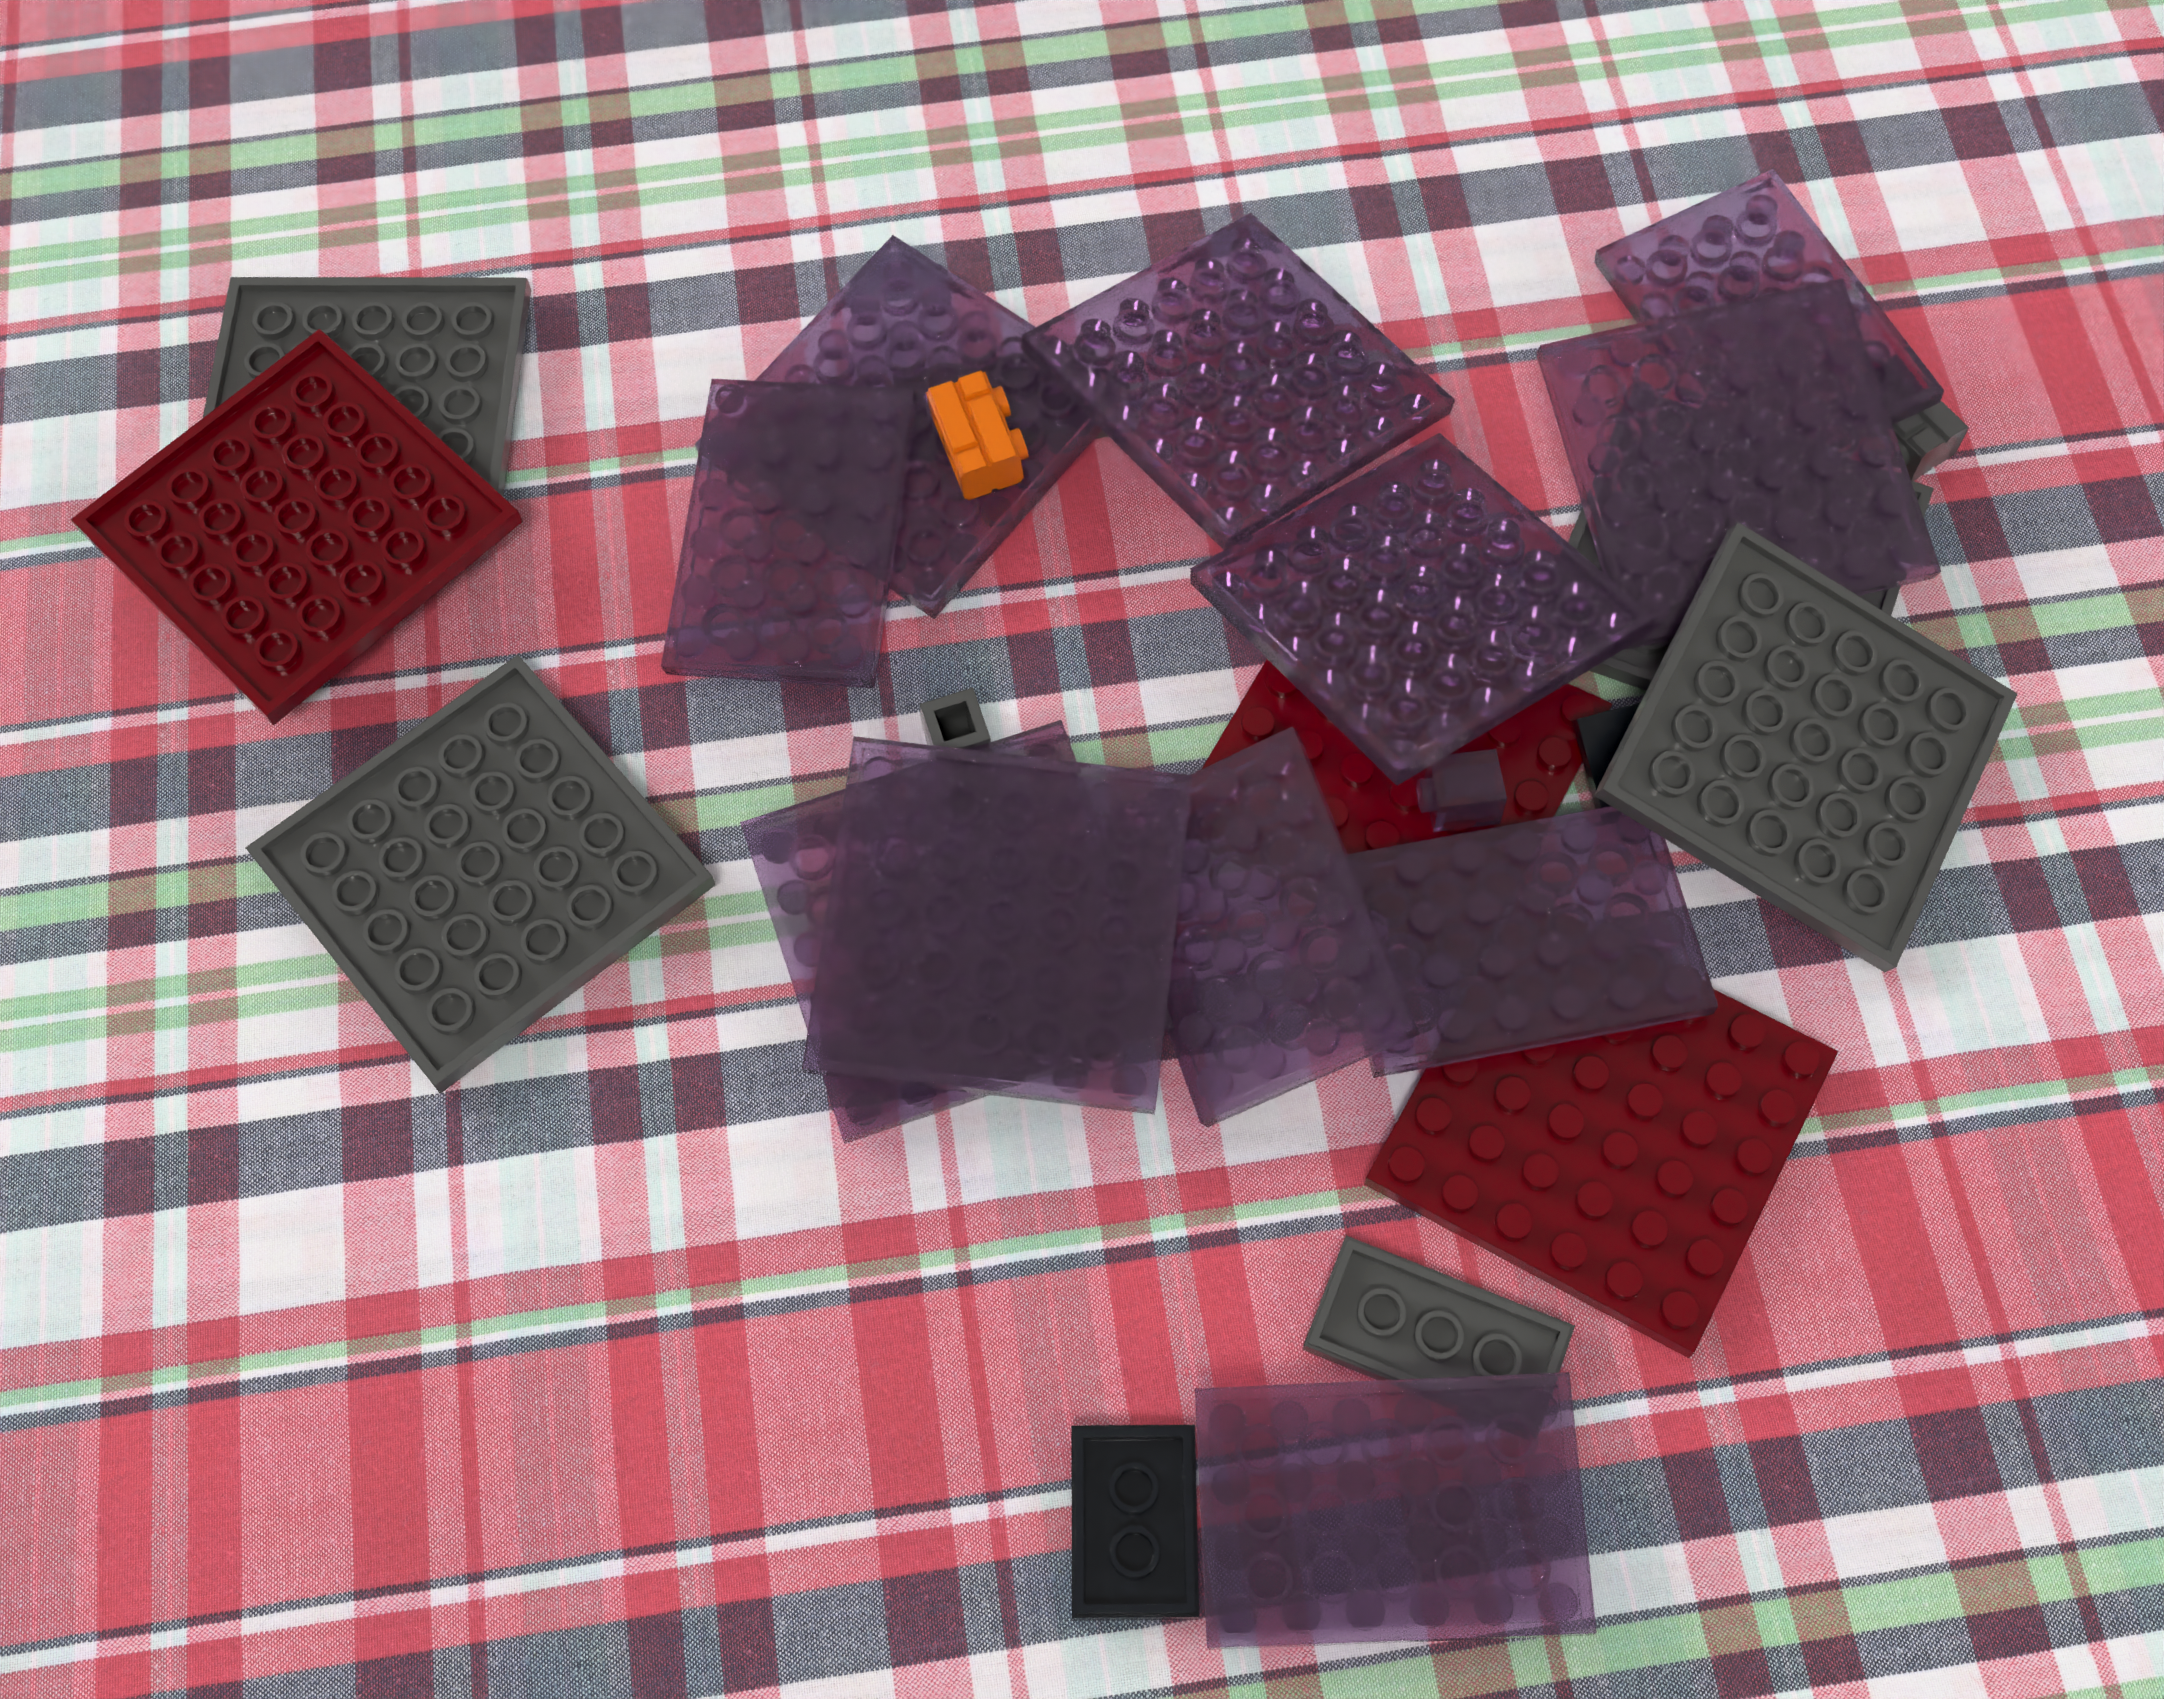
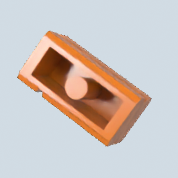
M980 370L960 377L955 383L949 381L928 389L926 395L930 414L964 499L972 500L991 493L995 488L1000 490L1020 483L1024 479L1021 460L1029 458L1028 450L1020 429L1009 430L1005 418L1011 416V411L1002 386L992 388L986 372Z

